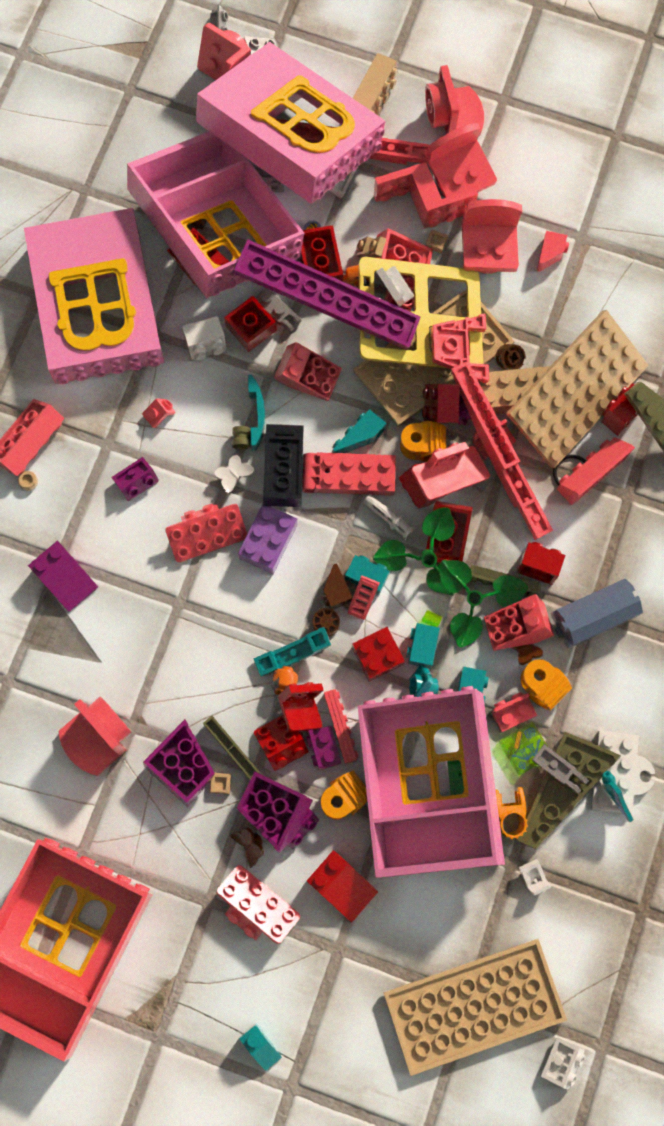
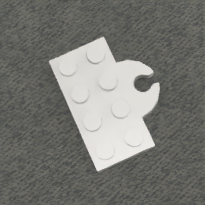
M599 730L597 745L621 755L608 771L615 776L616 785L621 790L625 803L632 815L634 795H641L649 791L655 782L652 780L648 782L641 781L640 773L645 771L649 775H654L655 770L646 758L637 755L638 735ZM601 778L593 787L591 810L622 814L604 790Z

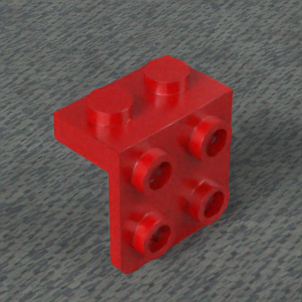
M308 682L303 685H297L296 683L287 685L286 689L278 695V700L288 730L290 732L320 729L323 724L314 699L324 691L322 683L313 684V682Z
M284 715L254 731V735L274 771L284 768L287 764L309 753L300 733L288 730Z

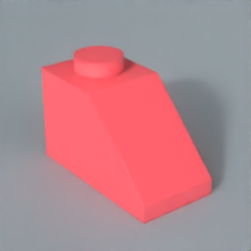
M546 231L537 271L540 272L561 260L563 253L567 254L569 243L566 242L567 235Z

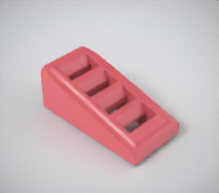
M361 576L348 609V614L365 620L380 582ZM362 585L373 588V590L362 587Z

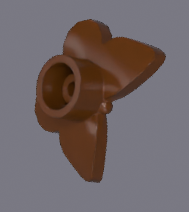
M534 644L512 647V649L518 652L519 665H525L531 662L532 658L543 656V650Z
M248 827L230 835L233 840L246 850L249 867L255 866L258 859L264 855L262 838L257 833H253Z

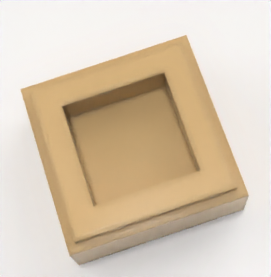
M431 229L425 246L442 254L448 235Z
M215 773L210 780L209 793L230 795L231 774Z

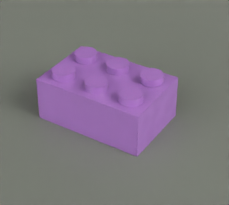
M262 504L238 552L239 559L274 575L298 525V518L271 506H263Z

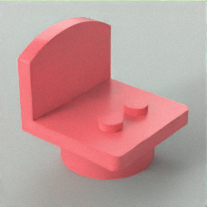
M211 23L203 27L197 68L214 80H217L251 56V48L248 47L245 40L236 32L231 30L222 31Z
M448 65L440 66L438 82L428 83L425 86L426 110L431 127L444 126L445 132L448 134L463 126L478 123L481 129L480 136L484 124V110L478 95L470 86L454 89Z
M478 123L458 128L428 146L425 160L445 198L476 188L478 193L496 184L497 178L477 141L481 130Z
M499 199L478 200L467 203L461 222L464 270L478 271L484 274L517 271L519 266L517 225L522 214L521 204Z
M101 696L89 706L81 699L74 703L80 713L59 730L61 745L69 759L83 771L95 776L101 774L127 751L120 742L132 733Z

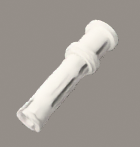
M372 494L365 498L363 504L367 505L390 524V529L397 531L403 536L404 541L415 531L416 527L410 526L403 520L402 516L395 515L373 497Z

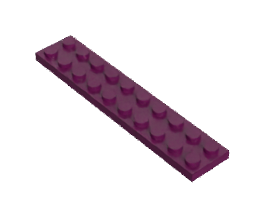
M248 239L233 271L235 275L404 350L409 349L421 316Z

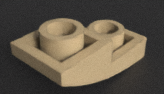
M367 236L359 240L356 246V250H358L356 256L361 258L381 257L387 239L381 236L375 239Z

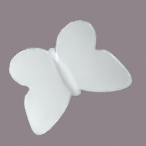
M234 455L229 459L227 467H220L215 471V476L222 480L221 483L227 493H231L236 482L240 478L252 475L255 469L248 463H241L240 457Z

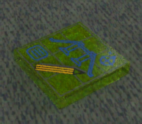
M533 722L499 741L519 776L537 766L532 759L544 744L547 746Z

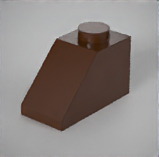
M337 563L331 569L323 589L324 596H321L325 607L329 606L333 610L352 601L351 593Z

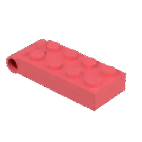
M303 454L302 492L394 496L396 455Z

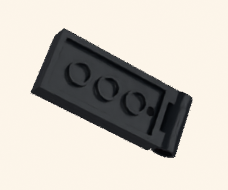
M266 424L263 506H302L304 425Z

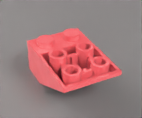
M295 342L286 347L274 379L290 388L329 401L342 368Z
M536 594L484 617L494 651L534 644L554 636L545 603Z

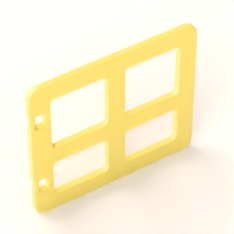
M372 257L361 258L358 263L359 289L374 295V272L382 267L386 271L392 266H396L401 275L412 276L414 279L415 311L412 313L421 316L415 331V351L377 347L375 345V336L370 334V339L365 338L364 331L360 330V356L364 360L445 368L432 362V352L429 348V328L435 324L452 320L459 321L465 318L429 313L427 278L464 282L467 293V317L472 318L481 314L479 273L457 267ZM364 278L369 279V286H364ZM468 331L470 363L483 364L482 332Z

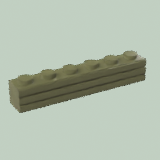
M475 565L470 567L472 571L471 581H480L484 585H493L494 580L498 577L509 575ZM517 577L528 585V590L525 594H528V596L539 595L542 583Z
M213 716L203 722V725L249 780H251L254 772L260 774L259 770Z

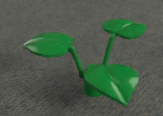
M436 509L423 520L422 531L425 535L431 536L430 548L423 550L420 556L405 553L406 548L404 544L394 539L384 542L374 554L373 560L386 566L387 570L390 571L403 569L407 564L405 557L421 561L425 567L434 568L429 570L426 575V582L429 588L438 593L454 596L455 593L449 592L442 585L439 574L440 563L438 566L436 565L437 557L433 552L434 538L444 541L449 539L454 533L455 524L450 509Z
M442 560L440 563L439 574L444 588L449 592L457 593L463 587L468 593L467 602L471 605L469 615L458 613L452 618L450 623V630L458 647L470 645L481 635L483 623L481 618L473 616L475 606L482 603L483 598L496 595L498 604L507 607L521 601L528 590V585L521 579L504 575L494 580V592L481 594L477 590L470 591L465 584L471 581L472 571L466 563L458 560Z

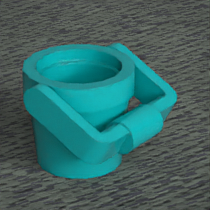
M420 665L409 678L410 695L422 697L421 694L426 692L438 694V680L432 678L428 668Z

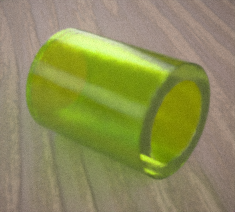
M426 610L421 622L438 627L443 617L430 610Z

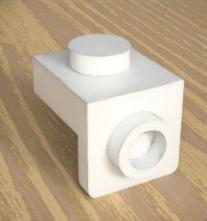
M537 859L518 867L526 888L533 896L542 894L551 888Z

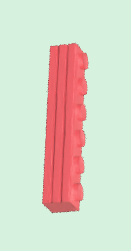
M336 689L326 691L324 696L344 763L355 762L359 756L357 750L354 751L353 748L355 743L349 735L351 730L346 725L348 720L342 712L344 707L339 702L341 698L339 691L336 692Z

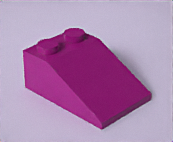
M58 540L28 565L68 612L73 610L98 588L96 583Z

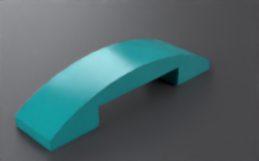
M248 375L249 398L257 399L258 427L251 428L252 451H256L264 434L265 408L258 383L252 375Z
M322 627L306 634L305 637L253 659L262 677L273 673L276 669H280L283 666H291L331 646V642L325 628Z

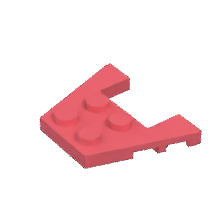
M486 314L433 325L431 327L432 362L451 370L468 361L477 380L488 383L489 365L470 363L468 331L485 332Z

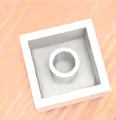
M218 316L182 326L185 342L192 361L203 360L209 355H219L227 350L224 332Z

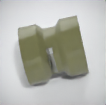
M246 426L233 427L232 435L234 439L232 440V448L238 450L249 449L251 428Z

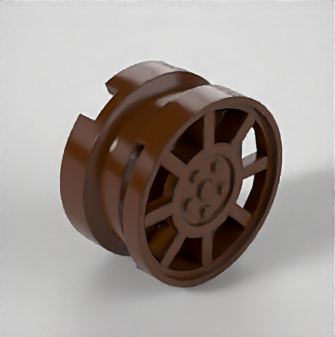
M504 344L496 353L498 366L505 370L520 369L524 365V359H526L524 349L515 344Z
M322 608L315 613L313 617L314 631L324 627L328 637H331L339 630L340 618L336 611L330 608Z

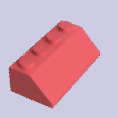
M33 399L0 439V466L15 476L23 473L29 461L37 456L38 450L49 441L52 433L60 428L61 422L65 418L50 404Z
M616 437L611 441L605 440L599 446L601 449L597 453L595 451L590 453L583 465L580 462L572 469L574 473L570 476L566 474L559 480L560 485L557 490L573 505L622 463L635 447Z

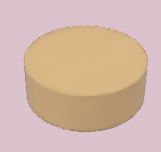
M24 471L18 477V484L23 490L31 491L38 485V478L33 472Z

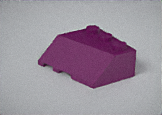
M186 719L143 761L144 767L186 807L194 801L215 775Z
M254 772L237 809L280 853L296 837L313 800Z

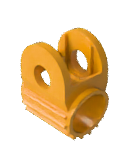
M432 421L412 423L407 425L402 431L400 450L408 459L427 462L432 456L433 451L442 448V450L446 449V426L441 423Z
M537 659L531 661L520 676L521 685L529 693V698L540 707L549 711L572 689L570 682L563 672L545 660ZM534 674H538L541 677V681L536 680Z
M354 770L329 783L331 786L324 791L321 797V808L327 817L339 820L345 818L350 813L354 816L367 802L366 786ZM340 798L343 802L342 806L339 808L333 807L331 805L332 799Z
M517 787L516 791H514L515 803L502 804V795L499 794L498 789H495L501 834L506 838L518 839L519 836H523L524 832H527L526 828L528 827V820L525 818L526 802L522 787ZM511 813H516L519 818L517 829L513 832H505L503 829L504 818Z

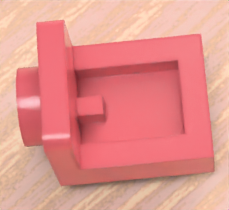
M155 399L142 415L152 428H157L168 415H174L176 412L172 408L171 402L167 399Z

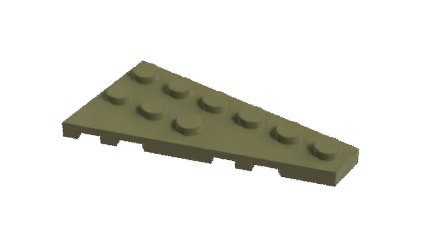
M637 382L624 395L664 452V399L644 383Z
M564 732L556 753L577 768V771L589 781L587 784H584L572 775L569 781L577 785L581 790L577 794L549 773H546L527 817V832H524L523 836H519L517 841L537 850L602 778V774L608 771L621 755Z

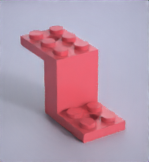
M426 162L375 178V201H387L391 197L403 196L410 192L424 228L435 227L439 223L451 222L458 217L464 216L467 203L477 201L478 198L477 190L474 188L441 199Z

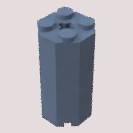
M623 579L552 612V619L557 626L555 627L557 636L559 638L563 637L566 646L570 648L640 616L643 613L642 604L639 596L635 597L632 593L635 591L633 585L627 579Z

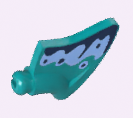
M605 771L602 774L604 790L628 822H632L634 819L625 803L621 790L616 785L615 776L610 771Z

